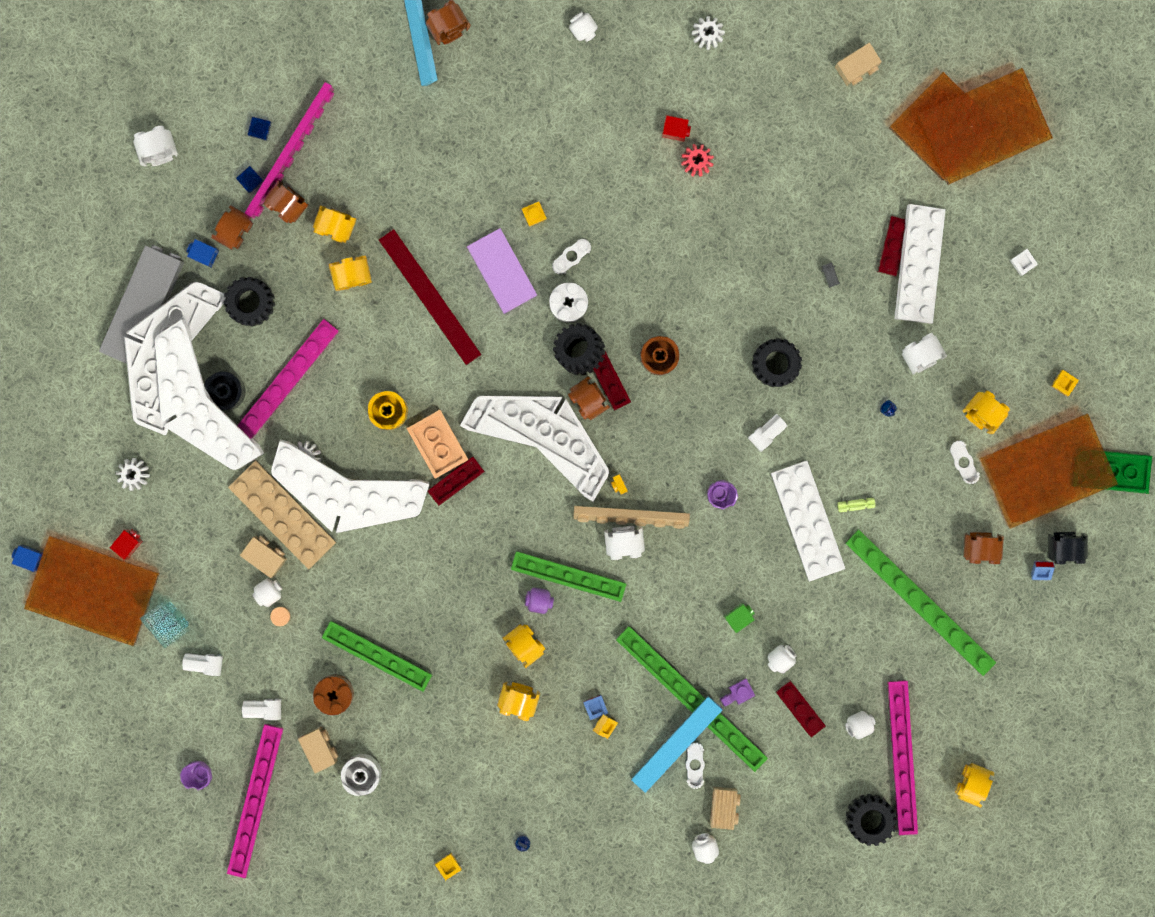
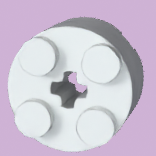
M156 126L152 131L146 133L138 132L134 134L135 139L133 143L140 165L147 166L146 163H152V166H158L173 160V155L177 157L178 153L171 131L164 129V126Z
M563 283L557 286L550 295V310L554 317L562 322H576L586 313L588 307L587 295L579 285ZM567 298L574 301L570 308L568 305L564 306L565 299Z
M933 333L924 336L918 344L912 342L902 350V356L913 375L937 363L936 360L940 358L943 360L947 357L938 338Z
M634 526L612 528L613 532L608 533V530L604 531L606 553L608 556H611V560L622 559V556L630 555V558H638L645 551L643 528L639 526V530H634Z
M367 754L355 755L342 768V785L348 793L355 796L370 794L380 782L382 769L374 757ZM361 771L364 772V777L359 778V773Z

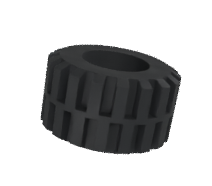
M241 277L238 281L234 280L232 282L233 285L227 287L228 292L224 293L226 299L223 303L226 306V313L235 322L252 327L257 324H263V321H267L269 315L274 312L272 309L275 307L273 300L275 297L271 292V288L263 281L253 277ZM252 290L259 295L260 303L255 311L246 313L241 310L239 300L243 293Z
M576 323V326L570 324L568 329L565 327L561 329L563 332L561 334L558 332L556 335L558 340H554L553 343L556 346L553 347V352L558 363L574 375L580 373L583 376L586 375L587 371L589 373L594 372L593 368L598 369L600 367L598 363L604 360L602 355H605V350L603 349L605 344L592 327L590 328L588 325H582L581 323ZM582 341L588 343L583 355L576 358L571 357L572 348L577 343Z
M776 338L768 340L760 345L753 355V373L756 374V378L762 384L769 387L788 385L798 377L799 371L802 368L800 351L795 348L793 343H789L786 339ZM781 352L786 356L788 366L782 374H773L767 369L766 358L770 353Z
M867 794V796H859L860 799L858 800L855 798L853 805L849 804L848 806L849 812H846V824L851 834L860 843H865L867 846H871V844L879 846L880 842L886 843L885 839H891L892 831H896L895 824H897V819L895 818V811L885 799L878 795ZM870 810L879 811L882 817L879 826L873 830L864 829L861 826V818L864 813Z

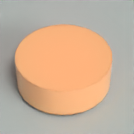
M285 607L275 608L270 615L272 623L276 626L286 625L291 617L289 610Z

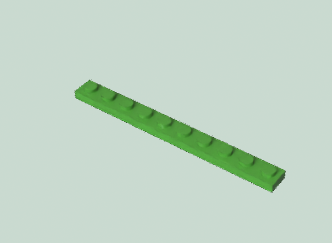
M857 530L845 542L857 556L982 676L996 664L968 634L860 530Z
M630 626L616 638V641L692 713L706 699ZM721 713L707 726L754 772L768 759Z

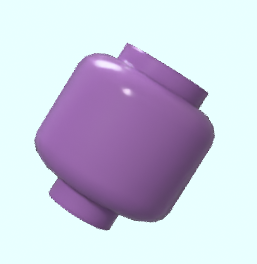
M532 588L530 591H527L525 606L528 607L530 612L545 614L548 608L552 609L554 597H550V591L547 589Z

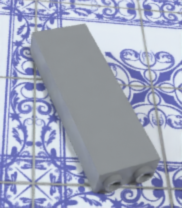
M152 245L151 248L145 246L99 352L127 364L124 337L139 343L142 340L126 332L168 301L184 265L182 261H179L180 256L171 252L168 256L162 253L163 249Z

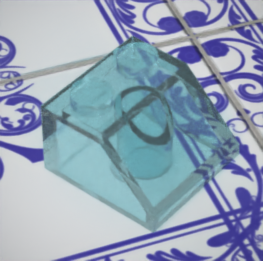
M166 601L161 602L140 618L164 648L173 645L190 631L188 622L175 613L177 610L172 603H167Z

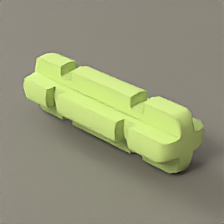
M866 498V500L858 499L838 502L837 507L839 512H847V510H862L866 507L867 509L875 508L876 504L874 498Z

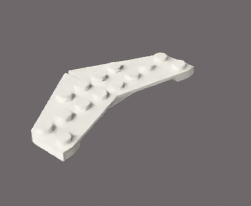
M193 282L126 332L142 340L139 343L124 337L132 418L138 425L166 435L168 429L164 425L171 420L170 418L161 423L155 350L156 336L180 320L185 319L191 331L192 338L190 339L192 341L214 313L224 304L223 301L226 299L224 293L202 283Z
M185 319L180 320L155 338L161 423L176 415L177 418L164 425V427L230 469H239L264 454V452L253 438L250 439L212 401L204 387L190 339L192 338L190 328Z
M479 396L474 400L460 425L461 427L469 431L537 447L584 497L591 501L595 500L608 477L609 470L566 399L557 414L554 411L562 397Z
M281 439L271 470L272 475L331 532L333 531L336 517L341 516L336 533L416 517L421 512L429 487V482L420 479L393 481L353 480L346 478L299 450L294 444Z

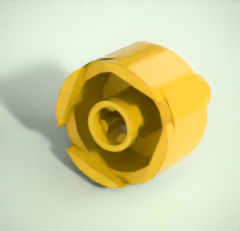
M320 205L313 224V232L322 236L330 234L332 235L331 239L346 243L351 237L357 218Z
M366 256L356 257L355 261H353V257L341 260V264L340 262L328 264L335 291L347 290L351 287L372 283Z
M988 390L984 393L977 392L963 409V413L967 412L965 417L980 430L983 428L988 429L987 433L989 434L996 432L1008 417V412L1010 411L1007 405L999 403L995 399V395Z
M383 391L377 393L368 404L370 421L381 429L393 430L400 427L408 415L406 401L395 392ZM385 406H386V407H390V406L392 407V408H391V411H392L391 415H390V414H386V415L384 414V413H385V410H384V407H385Z
M519 624L502 639L505 642L509 641L506 645L518 661L525 662L523 666L527 668L544 655L543 651L546 649L539 640L532 638L534 633L527 625L524 624L522 626Z
M504 682L497 704L498 708H500L499 713L510 716V714L517 715L519 719L529 721V718L535 714L540 692L537 690V693L532 692V687L512 682L510 686L507 685L508 682Z
M974 763L966 764L962 772L964 776L963 782H958L955 793L958 795V799L981 808L982 804L980 801H985L993 782L989 778L990 775L994 776V772Z

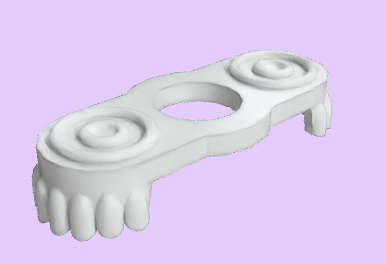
M580 239L571 247L566 248L563 254L554 260L552 264L553 271L563 275L569 268L578 264L584 255L590 253V242L586 239ZM569 251L577 253V259L573 262L568 261L566 258V254Z
M962 441L953 442L950 452L956 469L959 470L963 481L968 484L976 483L979 480L980 473L976 471L973 465V458L968 454L966 444ZM961 457H966L969 460V465L966 468L959 466L958 462Z
M697 742L692 743L687 748L685 764L687 783L693 789L700 788L704 783V749ZM694 759L699 760L701 763L698 770L690 768V762Z

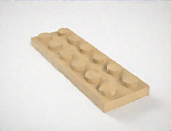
M254 461L228 487L308 569L337 543L257 461Z

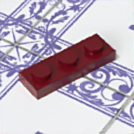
M894 216L890 217L878 273L897 276L902 255L905 219Z
M605 351V355H602L604 358L603 362L598 363L600 367L598 369L593 368L615 411L631 403V400Z
M473 456L427 492L437 505L440 506L485 471Z
M791 680L776 691V694L811 738L826 727Z

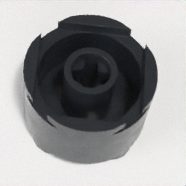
M225 371L214 373L204 383V387L212 401L221 410L229 411L236 409L245 398L246 389L244 382L233 373ZM225 387H226V389L228 390V393H227V394L222 393V392H221V389H225Z
M1054 532V536L1048 534V558L1054 561V564L1059 565L1066 564V561H1074L1075 564H1085L1086 559H1088V535L1081 533V536H1076V532Z

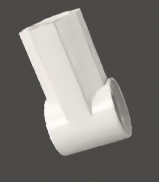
M775 414L762 427L760 426L748 439L762 452L787 425L781 417Z
M185 653L182 664L183 670L220 676L223 656L217 655L216 657L214 654L198 655Z
M273 699L243 701V718L281 719V699H275V701Z

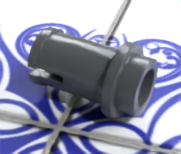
M832 262L821 266V272H824L829 288L840 284L834 269L836 266H833Z

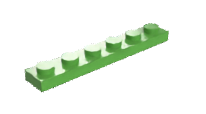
M518 551L515 553L511 570L619 602L622 601L626 587L624 582Z
M332 620L322 636V639L424 692L433 675Z

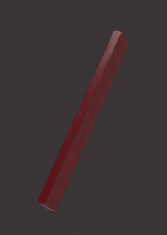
M393 229L381 237L379 242L467 366L480 357L482 354L397 232Z

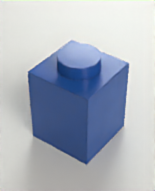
M195 239L187 248V257L212 268L219 250Z
M20 545L12 553V564L32 572L39 571L45 553L25 545Z

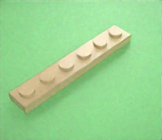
M574 506V519H577L579 522L592 520L601 524L616 522L619 525H626L627 523H635L637 526L652 524L655 527H665L667 525L682 529L688 527L690 520L689 513Z

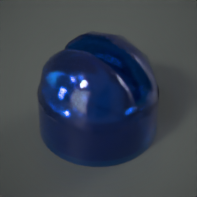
M891 400L885 401L880 408V412L887 417L894 416L895 411H897V406Z
M519 836L515 841L516 849L520 852L527 851L530 848L529 838ZM518 842H521V843L527 845V847L525 848V847L519 845Z

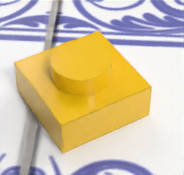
M539 201L522 208L529 227L547 220Z
M1061 370L1051 387L1068 397L1079 380L1066 371Z
M620 474L612 477L614 481L611 484L615 493L618 491L620 494L628 492Z
M603 714L597 721L593 731L608 739L618 722Z
M452 853L435 863L445 881L462 870Z

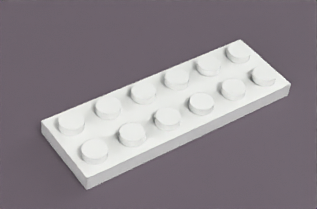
M913 204L907 205L894 319L933 324L946 209Z
M806 460L770 473L808 581L810 582L845 569L808 461Z

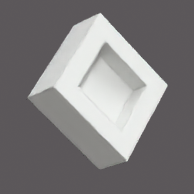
M1028 249L1010 260L1020 276L1038 265Z

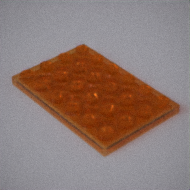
M1023 68L917 114L947 185L1053 139Z
M1088 413L979 458L1010 529L1118 484Z
M49 536L24 609L135 646L160 573Z

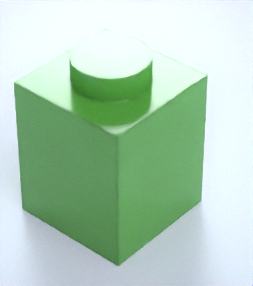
M741 603L727 613L724 618L734 632L738 633L755 620L752 617L755 613L749 605L745 606Z

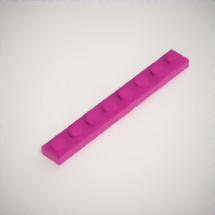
M326 82L323 84L245 211V214L249 215L252 219L261 215L264 210V198L278 180L282 181L284 177L282 173L286 167L289 168L294 161L293 155L303 147V139L306 134H311L314 128L312 124L315 119H319L324 112L323 106L326 102L329 103L332 100L334 89L330 84Z
M325 319L321 321L237 425L250 439L254 438L338 334L339 331Z
M887 681L898 835L918 834L908 681Z
M264 724L227 870L229 875L241 878L247 877L284 728Z

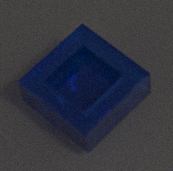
M252 117L247 135L267 141L272 122Z
M251 166L236 178L249 194L263 182V179Z

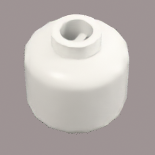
M580 12L570 20L569 29L578 41L585 39L588 42L596 36L594 32L598 26L589 13L583 14V12Z
M267 578L254 587L252 595L260 606L269 607L281 598L280 591L282 587L277 580L272 581Z
M788 645L777 646L768 654L769 668L773 672L785 673L795 665L796 653Z
M860 711L848 717L845 725L846 730L851 737L861 739L874 732L875 719L871 714L868 715L865 711Z
M707 833L699 834L695 837V840L692 842L695 858L697 861L704 862L705 864L712 863L719 855L716 839Z

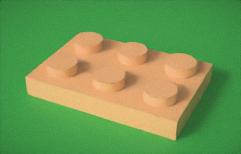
M441 410L407 428L435 479L469 460Z

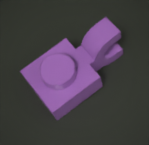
M745 678L730 686L731 693L721 697L720 701L723 706H727L735 700L739 705L754 697L755 694Z

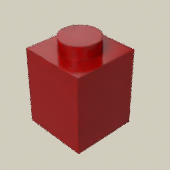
M666 115L662 138L684 142L685 137L690 136L691 126L688 125L689 120Z
M133 529L123 530L109 548L123 560H127L143 541L139 539L141 537L139 533Z

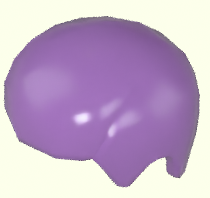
M726 480L712 483L707 491L708 501L713 507L719 509L734 506L738 499L737 489Z
M193 761L187 764L180 773L182 784L187 789L195 788L201 790L207 787L212 780L211 768L202 761Z

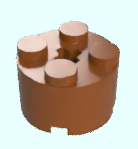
M454 0L447 2L443 8L439 10L434 9L427 14L429 18L426 21V26L438 45H440V42H443L444 45L453 42L463 35L461 32L464 29L468 31L471 26L459 4H456Z
M278 180L264 198L265 202L263 204L271 211H278L280 213L278 216L286 223H295L309 203L304 202L305 199L290 187L285 188L283 186L284 183Z
M230 205L228 208L231 211L229 213L225 211L215 228V231H217L216 236L212 234L211 238L233 250L234 248L239 249L244 241L241 238L244 232L248 233L254 223H252L249 215Z
M657 336L649 339L641 349L640 360L642 366L653 375L662 376L670 373L679 362L678 346L668 337ZM662 351L664 353V360H656L657 355L655 352L660 353Z
M590 376L571 387V392L568 394L574 404L578 403L580 406L579 412L584 420L588 418L593 420L610 408L609 405L605 406L604 402L607 400L596 383L591 384L589 382L592 379Z
M970 532V535L965 533L963 557L965 560H969V563L980 564L981 561H989V564H1000V560L1003 559L1004 536L997 534V537H992V533Z
M339 674L323 678L316 685L313 692L315 706L327 715L343 713L354 699V689L351 682ZM336 691V696L338 697L331 698L332 695L330 693Z

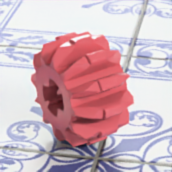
M693 144V151L687 147V154H682V158L685 161L681 165H688L685 169L686 173L690 169L693 170L691 173L692 177H694L696 171H698V176L702 177V170L708 174L709 169L707 167H713V163L710 160L714 156H707L710 149L708 148L703 151V144L700 145L699 149H697L696 144ZM699 156L701 157L700 161L702 160L703 162H699V164L697 165L694 163L695 160L693 161L692 158L696 159V157Z

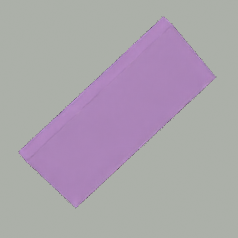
M501 228L467 246L504 314L537 296Z

